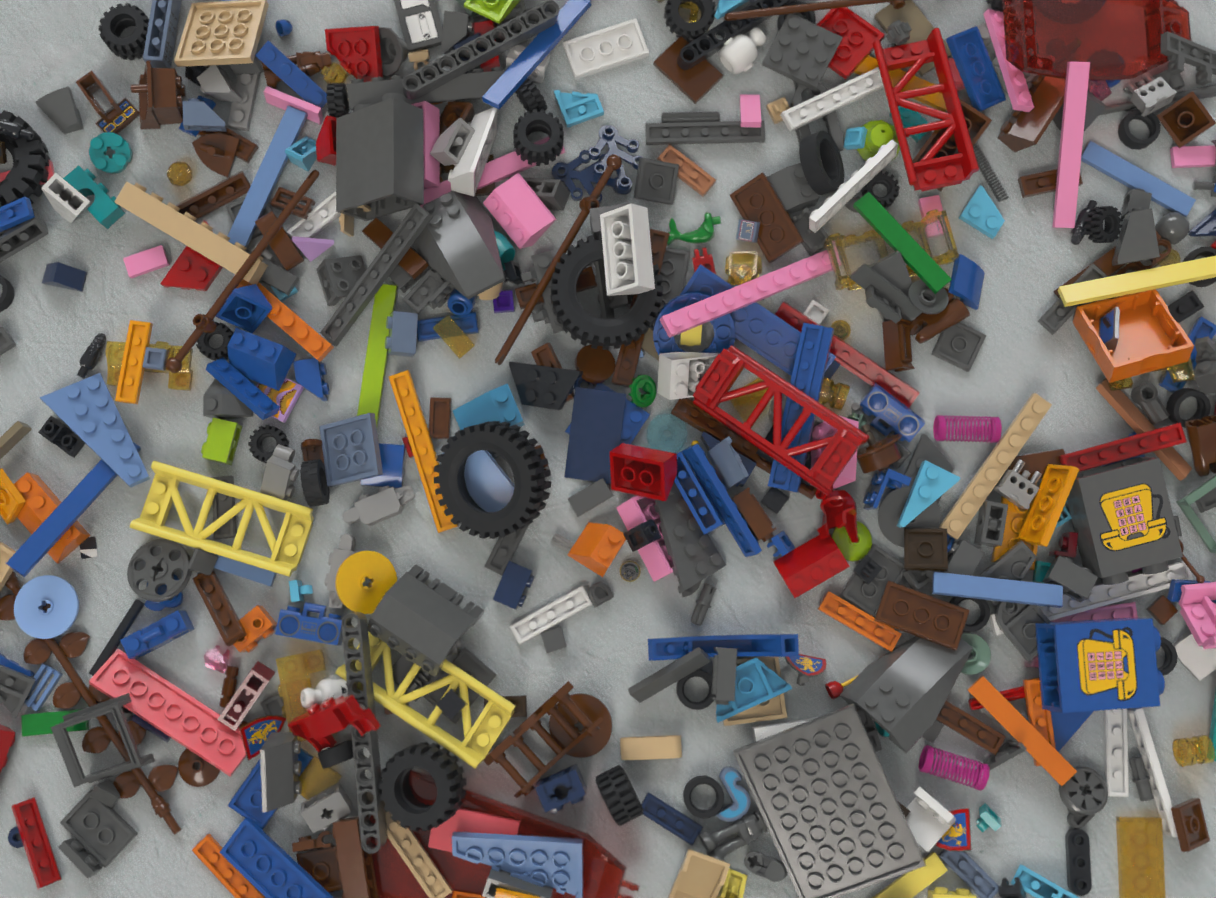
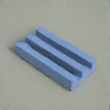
M43 663L33 677L36 681L24 703L28 707H32L33 710L40 711L63 674ZM46 672L45 676L43 677V679H42L41 682L39 683L40 679L42 678V676H43L44 673ZM54 674V677L52 678L51 682L43 692L42 696L40 697L38 702L35 703L34 701L45 687L47 681L49 680L51 675ZM37 686L36 690L34 691V693H33L32 696L30 697L31 693L33 692V690H34L35 687Z

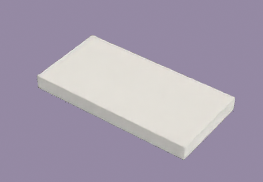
M637 18L562 42L575 80L649 56V50Z

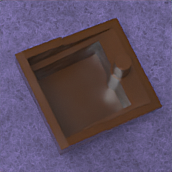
M146 61L144 74L140 75L138 84L131 85V92L139 93L140 128L161 129L160 125L182 123L183 97H186V87L182 84L181 76H178L175 68H152L151 62Z

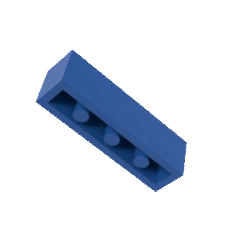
M682 451L677 453V475L674 482L704 535L709 534L725 525V522Z

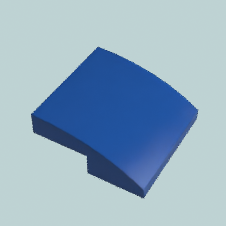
M962 254L955 256L949 293L959 297L964 305L977 310L985 275L984 271Z
M379 443L383 475L361 480V485L401 488L404 477L405 445Z

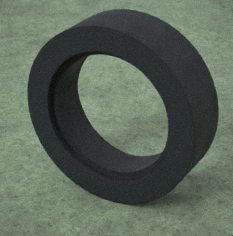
M823 130L803 137L800 142L799 154L801 166L810 187L818 195L836 191L844 183V167L835 141L829 133Z

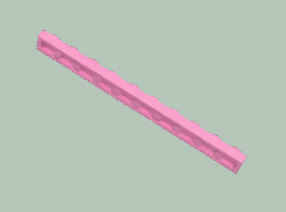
M828 249L664 315L660 318V322L670 338L833 271L840 265L831 249Z

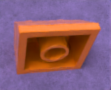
M588 522L569 551L568 556L603 577L625 543L626 538L623 532L611 525Z

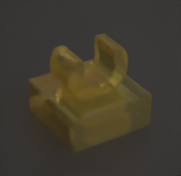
M334 62L330 68L324 66L321 74L325 75L323 79L327 84L344 83L348 77L343 68Z

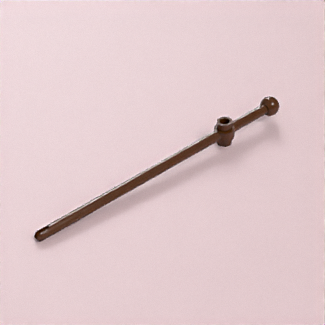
M833 0L728 12L725 14L724 19L731 21L890 2L894 9H900L905 6V0Z
M612 154L607 158V167L590 197H585L580 201L581 212L495 358V363H498V365L503 363L549 284L555 272L557 262L560 263V257L568 251V248L589 215L590 209L599 208L598 197L613 171L619 169L622 165V160L619 156Z
M313 170L207 314H197L194 316L193 324L196 326V329L176 356L166 361L165 365L169 371L178 373L182 369L183 359L203 332L213 333L215 331L216 323L213 320L319 177V171Z

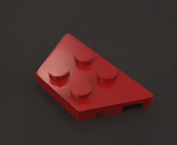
M186 246L160 284L165 288L177 287L186 290L207 291L223 267Z

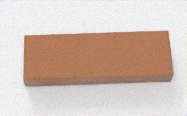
M670 144L657 158L658 161L678 164L677 177L703 197L716 182V179Z

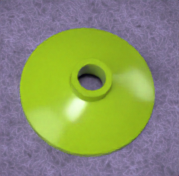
M857 521L859 538L857 543L851 541L844 526L839 529L836 527L832 534V539L847 561L861 560L868 554L872 546L870 531L859 521Z

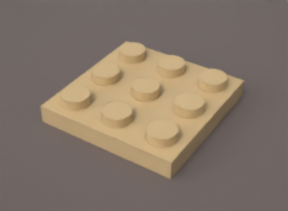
M757 656L760 661L781 677L778 657ZM755 657L737 659L736 666ZM784 693L723 720V725L730 726L787 718Z

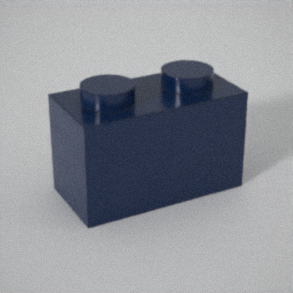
M509 561L492 600L517 610L518 606L522 608L527 597L523 595L526 587L530 588L535 576H532L533 571Z

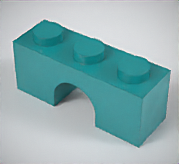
M78 165L63 179L84 197L95 195L93 204L87 210L100 224L108 229L125 212L120 208L121 206L114 203L116 197L113 196L111 198L107 194L109 190L101 182L97 184L94 181L97 177L88 168L84 170Z

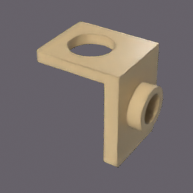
M366 204L358 207L363 208L365 212L371 211V207ZM341 213L339 217L340 231L349 237L354 236V217Z

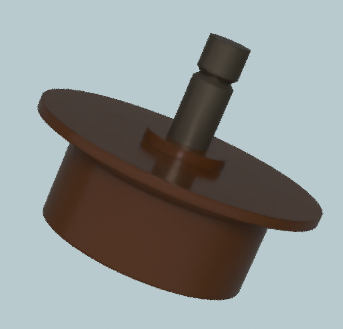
M869 424L861 426L862 431L870 436L867 440L869 445L857 450V461L863 474L876 470L882 471L902 457L896 444L902 437L901 434L876 441L872 431H870Z

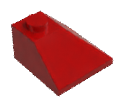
M327 115L324 119L316 140L317 162L336 165L337 117Z

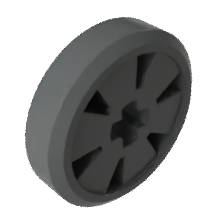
M1075 767L1077 773L1063 786L1059 785L1061 800L1070 811L1078 815H1092L1101 811L1108 800V788L1104 779L1097 771L1089 767ZM1081 787H1085V791L1087 792V794L1082 795V791L1079 789Z

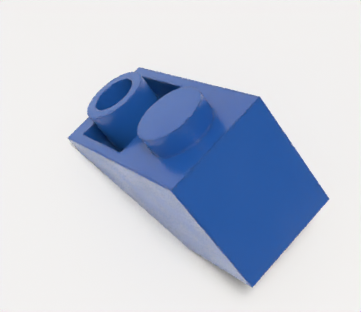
M315 358L293 361L296 382L323 402L328 401L327 395L330 394L328 383H325L324 375H327L325 363L319 362Z

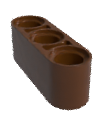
M273 211L255 221L263 236L277 219ZM282 226L269 245L283 267L289 271L302 263L304 259Z

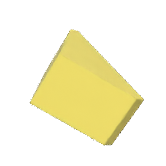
M729 868L724 886H721L716 898H743L747 875Z

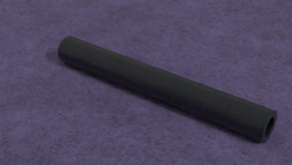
M135 599L89 671L90 675L94 676L116 651L121 643L120 640L125 637L145 603Z

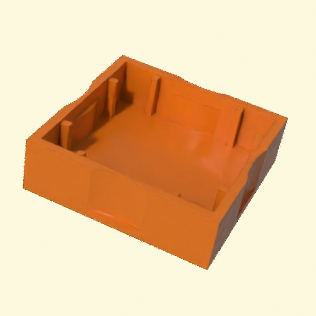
M1156 289L1078 306L1075 311L1073 324L1109 383L1188 362L1194 348L1193 343L1181 325L1171 316L1168 306ZM1119 307V340L1113 352L1112 349H1107L1099 336V320L1113 308Z

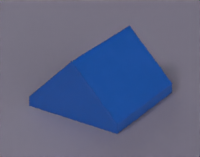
M253 284L234 289L215 317L250 333H254L272 310V306L258 286Z

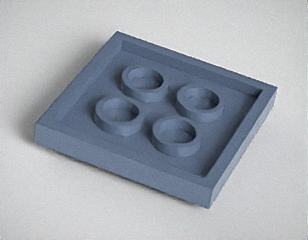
M367 413L319 426L327 487H335L383 475L374 413Z

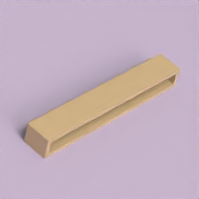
M126 181L114 203L234 274L238 272L250 256V254L245 252L247 249L245 246L238 242H235L233 245L228 242L230 239L228 236L221 232L217 235L213 233V227L204 222L199 225L195 222L196 217L187 212L184 215L179 213V207L170 202L167 205L162 203L163 198L153 192L151 195L145 193L147 188L137 182L132 185ZM262 256L257 259L243 278L245 281L251 284H258L268 267L267 264L262 262L264 259Z

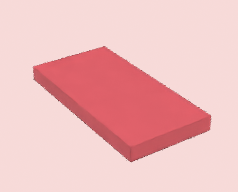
M460 808L450 819L440 826L431 829L428 847L452 852L453 832L518 835L521 821Z

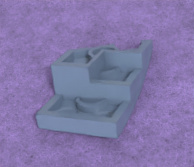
M730 436L705 454L727 490L749 476L739 454L730 444L732 442Z

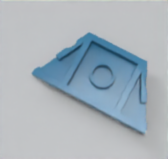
M757 657L736 666L735 701H729V705L716 704L717 723L787 692L792 687Z

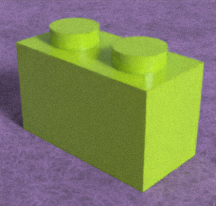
M213 418L207 427V441L202 445V458L232 466L242 426L236 422Z

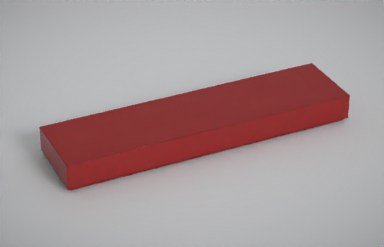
M35 797L12 805L11 808L37 889L61 880Z

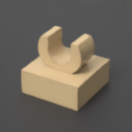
M428 49L408 53L410 62H414L415 71L418 69L417 64L419 62H423L425 65L429 64L426 60L430 58Z
M785 97L766 106L774 125L782 122L783 119L780 114L790 109Z

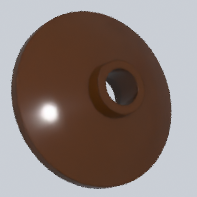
M185 749L179 758V774L191 786H206L212 783L220 773L218 768L189 749ZM195 762L200 763L201 767L199 770L195 769Z

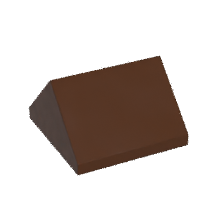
M1193 91L1157 115L1160 123L1179 148L1195 140L1216 124Z
M448 102L440 115V135L458 118H462L467 124L468 122L471 123L475 115L473 104L470 102Z

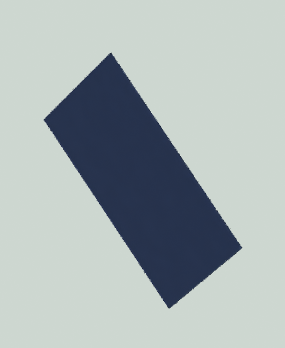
M575 387L564 477L593 482L604 478L607 484H611L609 452L620 445L626 394Z

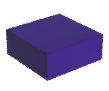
M513 290L501 291L499 296L493 299L494 313L515 312Z

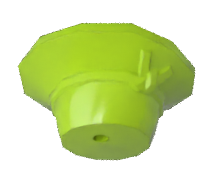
M883 120L869 121L861 126L867 129L864 148L856 150L864 161H867L870 157L873 158L880 147L884 144L886 145L891 140L898 144V155L900 147L894 125Z

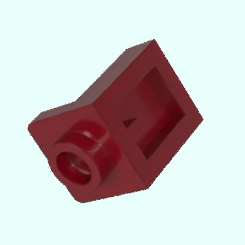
M1063 533L1059 539L1061 551H1050L1048 556L1055 557V559L1058 556H1065L1070 559L1076 558L1078 533Z

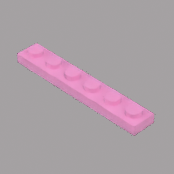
M988 9L983 15L1013 110L1030 112L1034 105L1006 21V16L1004 12Z

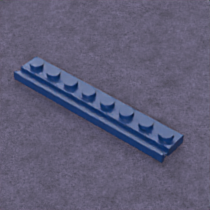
M803 323L790 384L819 402L834 328ZM788 396L782 418L781 442L804 408ZM810 414L787 449L810 443L815 414ZM807 452L792 456V458L805 466ZM773 459L768 486L799 493L802 478Z

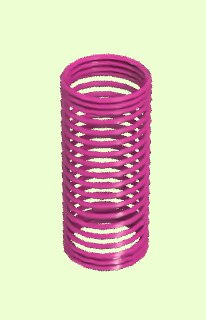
M937 415L933 426L936 441H982L983 443L986 441L997 443L1001 438L1002 432L1001 420L998 416ZM954 422H955V439H954ZM965 422L967 423V424H966V440H965ZM976 422L978 423V424H977V440H976Z
M926 745L919 759V771L929 773L930 775L933 774V776L936 775L937 777L940 776V778L944 777L945 780L955 781V783L962 785L966 784L967 787L970 786V788L973 787L980 791L986 787L989 779L990 768L988 764L977 762L958 754L955 755L936 747L933 748V746Z

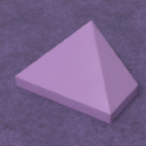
M291 236L292 242L310 262L334 244V240Z

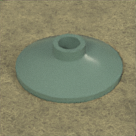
M964 633L961 638L972 646L973 650L971 652L972 658L967 659L961 673L966 675L979 674L990 663V648L987 642L980 636Z

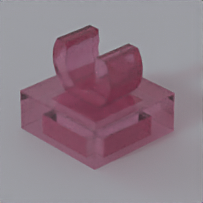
M216 645L213 651L208 649L205 653V666L224 674L228 666L230 650L227 649L224 654H219L220 646Z

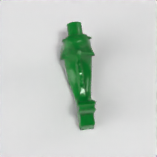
M705 213L704 222L697 230L685 234L677 230L676 223L671 218L669 221L671 231L668 232L670 233L668 246L675 240L688 243H706L711 241L715 236L713 225L721 224L720 216L712 217L711 213Z

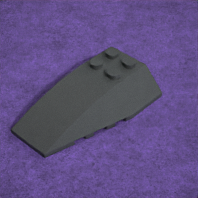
M451 191L422 206L433 217L412 245L417 254L434 271L440 273L442 278L446 281L448 280L468 300L505 281L493 222L477 196Z
M914 636L892 652L869 664L840 694V697L849 705L854 703L856 710L860 708L889 733V740L904 753H907L935 723L973 647L961 638L955 651Z

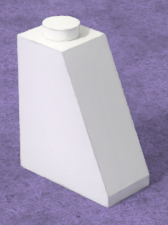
M57 173L41 188L53 209L70 223L90 203L86 197Z

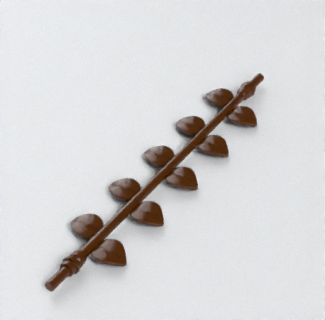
M14 571L5 583V586L12 590L14 595H6L0 599V620H15L14 602L21 587ZM47 603L45 606H42L43 610L51 608V605ZM69 633L60 640L59 644L55 638H36L29 642L24 650V661L29 664H43L47 662L53 652L72 680V682L61 684L55 690L53 705L57 708H73L78 704L81 696L89 707L98 704L96 701L104 702L111 699L92 685H89L88 690L68 659L79 657L84 653L90 638L86 633ZM105 714L96 717L101 726L90 729L84 735L82 741L83 750L88 753H101L107 749L112 741L125 762L130 761L119 730L117 733ZM132 720L128 721L127 723L135 744L139 745L144 740L147 730ZM174 765L157 766L150 771L148 778L142 769L138 767L131 771L123 772L116 777L113 784L119 792L120 798L135 796L140 786H142L151 799V805L155 810V814H158L160 818L163 817L173 834L175 835L182 830L170 813L172 811L169 807L170 804L156 792L169 790L173 786L178 767Z

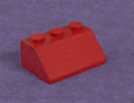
M625 443L620 444L609 452L611 490L661 501L668 499L677 475L676 453Z
M830 534L824 540L820 539V535L773 561L794 598L850 567Z

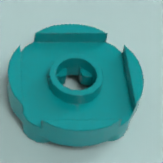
M105 132L91 140L89 156L97 169L109 174H116L125 170V167L131 162L132 149L122 136L112 132ZM109 148L116 151V154L112 155L113 158H109L106 155Z

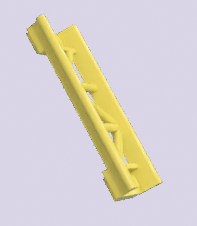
M155 460L152 462L151 468L155 476L140 518L131 521V529L288 577L297 570L313 526L312 508ZM180 481L208 490L194 530L178 491ZM217 493L241 500L203 530ZM173 502L185 532L165 526ZM263 507L286 513L277 541ZM245 508L232 546L206 539ZM254 508L271 549V558L241 549Z
M368 631L372 671L383 655L386 690L373 682L374 700L476 769L484 761L509 723L516 706L447 659H445L441 669L448 673V676L404 695L421 668L414 663L395 692L391 648L379 638L372 636ZM356 660L355 667L359 671L362 665L360 661ZM345 664L338 667L335 674L347 681ZM358 682L357 689L363 692L364 686L361 682ZM449 685L442 696L443 698L450 689H454L456 692L459 687L460 697L467 703L462 709L464 741H459L436 725V721L443 712L438 706L435 707L427 719L406 705V703ZM468 688L488 700L487 705L473 726L471 724Z

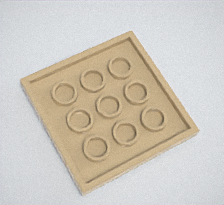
M267 0L192 3L174 59L177 67L253 63L269 6Z

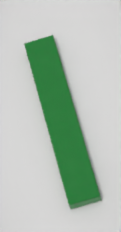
M870 192L854 203L853 208L895 252L899 251L904 262L934 294L951 282L952 279Z

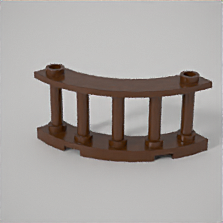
M569 681L513 731L514 737L509 735L484 759L488 766L494 761L496 764L499 763L521 789L514 795L516 798L522 794L526 797L535 788L533 784L587 735L591 738L600 730L598 725L603 719L599 717L592 723L570 699L571 695L569 692L574 686ZM558 702L561 705L564 704L585 727L581 734L559 712L556 705ZM546 713L548 716L551 715L573 739L564 749L541 725L540 718ZM529 728L532 731L535 730L556 754L546 765L523 741L522 735ZM511 745L517 746L539 771L528 782L505 757L504 751Z

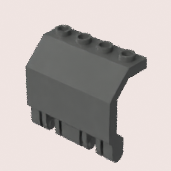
M416 564L385 593L369 619L368 631L372 636L385 642L391 649H395L404 655L407 660L417 664L426 673L436 677L440 673L443 663L453 646L470 627L476 624L485 610L477 605L474 607L475 604L471 601L464 609L460 608L458 605L461 604L464 596L461 594L457 595L458 592L442 582L440 584L441 581L437 578L429 586L426 585L424 582L428 580L430 573L424 572V569Z

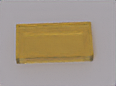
M449 314L433 327L459 359L475 346Z

